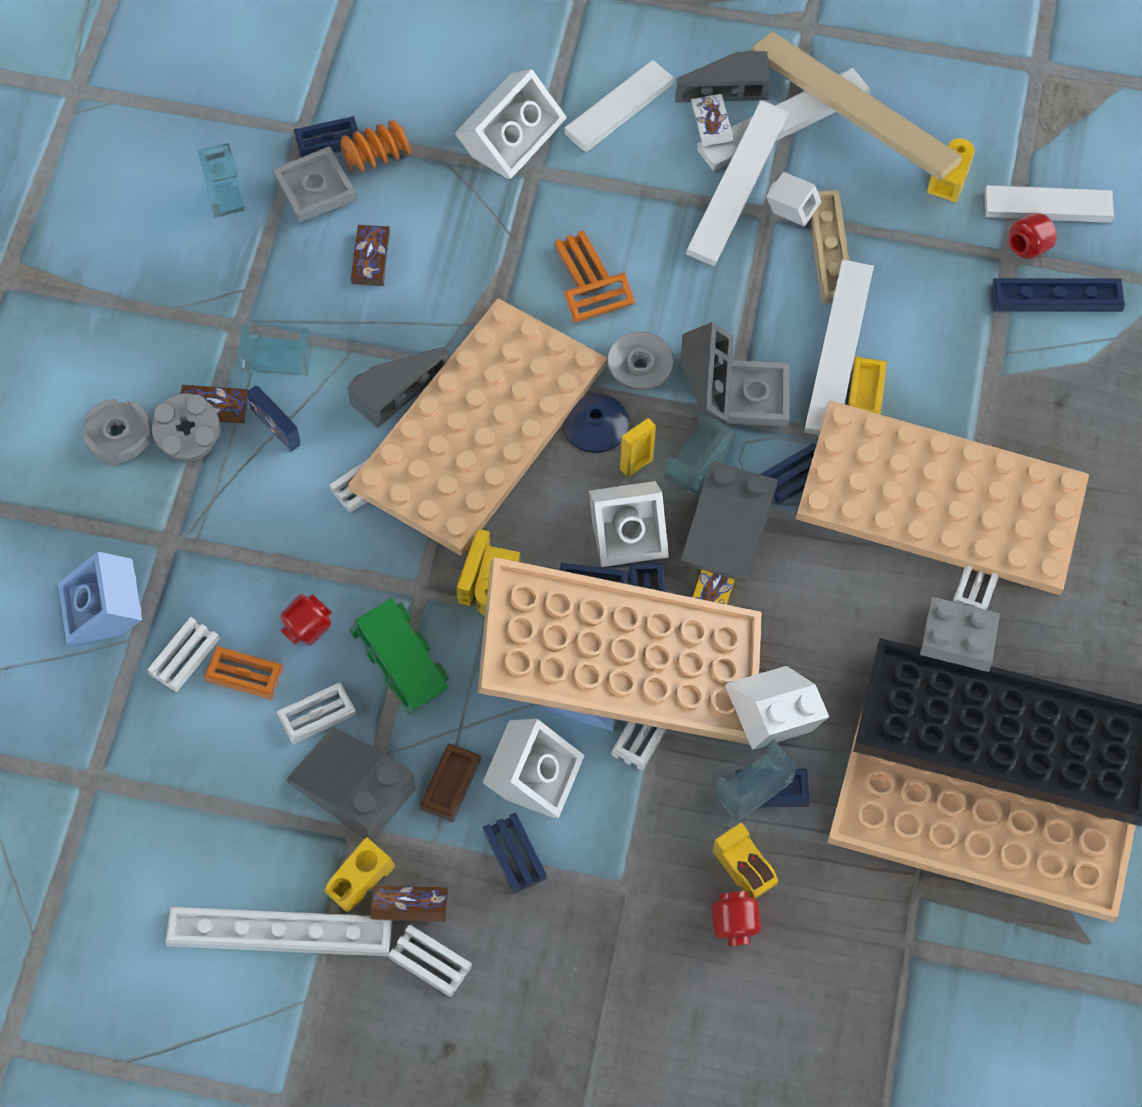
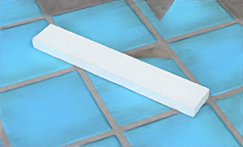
M854 68L840 74V76L867 94L870 93V88ZM806 91L776 105V107L789 112L777 141L836 111ZM752 117L731 127L733 141L709 146H702L701 142L698 143L697 151L713 172L729 165Z
M760 101L687 248V255L714 267L716 266L788 118V111L765 101Z
M842 259L804 433L819 436L829 400L841 404L845 403L872 278L873 265Z
M170 907L165 943L169 947L389 956L392 920H371V916Z

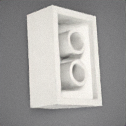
M530 69L511 73L455 132V135L474 159L505 178L511 179L567 117L534 71Z

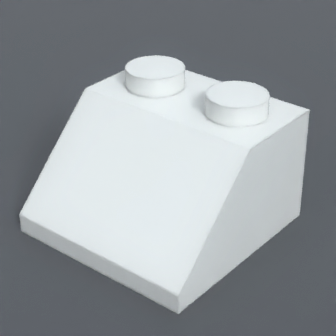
M656 481L589 491L592 524L601 567L669 557L663 496Z
M788 666L728 682L725 685L752 750L810 733L829 718L816 685Z
M538 719L509 720L483 780V784L506 801L553 818H559L585 755Z

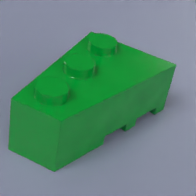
M390 598L357 618L349 632L354 639L360 636L369 650L366 653L372 664L375 662L378 664L386 677L384 678L385 682L408 714L444 693L449 688L446 683L449 677L443 666L439 662L434 664L427 652L430 650V647L420 632L415 634L408 623L411 621V618L402 603L396 605L393 598Z

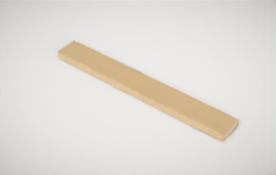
M770 32L752 47V51H767L770 68L941 181L961 163L962 155L775 32Z

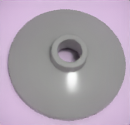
M633 332L620 337L614 342L608 353V368L611 375L621 385L635 390H647L661 385L670 376L673 369L674 359L669 345L657 335L647 332ZM641 364L644 365L645 368H637L635 366Z

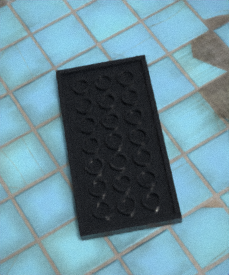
M879 638L853 752L1141 827L1142 704L993 666L987 672L920 655L921 648Z

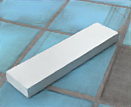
M652 60L564 128V134L583 151H589L674 85V77Z
M986 185L984 191L985 218L1021 219L1032 213H1042L1054 221L1112 223L1114 218L1112 190Z

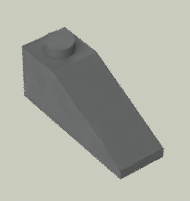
M767 51L735 52L678 77L676 81L675 102H691V99L722 94L723 101L767 100L770 84Z
M711 322L682 334L680 363L701 411L720 423L725 424L729 421L734 336Z
M440 347L376 365L364 374H358L348 386L350 404L378 428L428 386L448 361V350Z

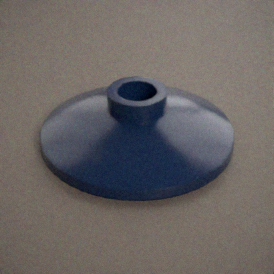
M600 394L583 396L563 422V430L569 442L578 449L591 453H602L614 449L622 442V436L628 432L629 418L624 407L615 399ZM591 416H600L601 418L594 420Z

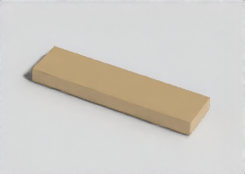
M839 190L817 191L821 203L809 219L821 303H833L842 259L849 260Z

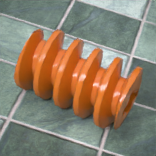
M393 119L388 121L387 128L381 123L377 124L376 133L368 127L364 130V137L360 132H354L352 141L348 136H342L341 138L342 156L352 176L353 166L355 165L362 173L365 172V162L367 161L373 169L376 168V158L378 157L384 164H388L389 153L396 160H400L401 149L404 150L407 156H411V148L403 127Z

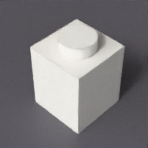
M782 172L778 180L771 184L766 196L774 214L804 227L821 203L815 184L786 172Z

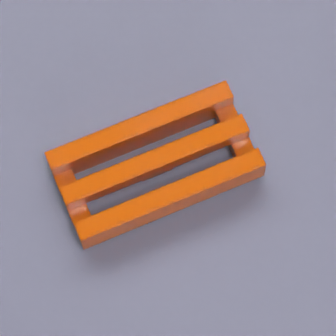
M584 230L579 231L576 237H573L572 234L566 236V240L563 242L561 239L555 241V249L576 287L586 284L567 252L569 248L574 253L589 282L598 281L578 245L582 246L599 279L602 280L610 277ZM598 289L581 294V296L596 291Z
M625 272L563 292L564 298L568 303V311L571 312L573 324L635 304ZM621 282V288L577 302L574 300L573 296ZM625 294V300L580 314L578 312V308Z
M216 646L204 678L209 683L272 700L274 689L278 686L279 676H282L284 668L283 664ZM221 658L249 667H253L256 669L271 672V676H266L263 674L252 672L249 669L220 663L219 661ZM215 671H219V672L226 673V674H229V675H233V676H237V677L244 678V679H247V680H251V681H254V682H258V683H261V684H265V685H267V686L259 685V684H256V683H252V682H248V681L241 680V679H238V678H234V677H231V676H227V675H224V674H220V673H217V672H215Z

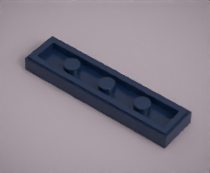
M993 278L991 284L994 311L1123 312L1125 307L1122 278Z

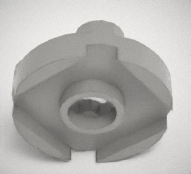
M187 393L178 394L168 398L164 403L159 404L155 408L152 434L158 447L168 456L174 457L179 461L190 462L205 457L212 450L211 447L220 436L221 424L217 412L205 398L200 395ZM182 421L195 422V427L190 429L191 434L185 436L182 431H178V426L181 425Z
M116 399L103 401L94 406L85 418L86 424L84 430L82 429V436L87 449L94 457L105 461L110 466H118L122 462L134 459L152 441L151 425L144 409L133 401L127 400L128 403L117 402ZM116 426L118 429L125 427L121 435L111 436L112 427Z

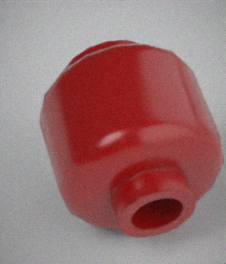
M1032 213L1019 219L1010 227L1008 234L1011 249L1024 259H1033L1046 253L1055 245L1057 239L1053 222L1042 213Z
M313 593L309 597L300 594L281 612L280 620L285 626L280 631L294 645L299 641L308 646L313 645L331 627L332 622L329 616L332 612Z
M748 891L718 894L719 900L711 905L714 935L719 939H728V946L751 944L750 936L758 935L762 928L758 901L753 897H748Z

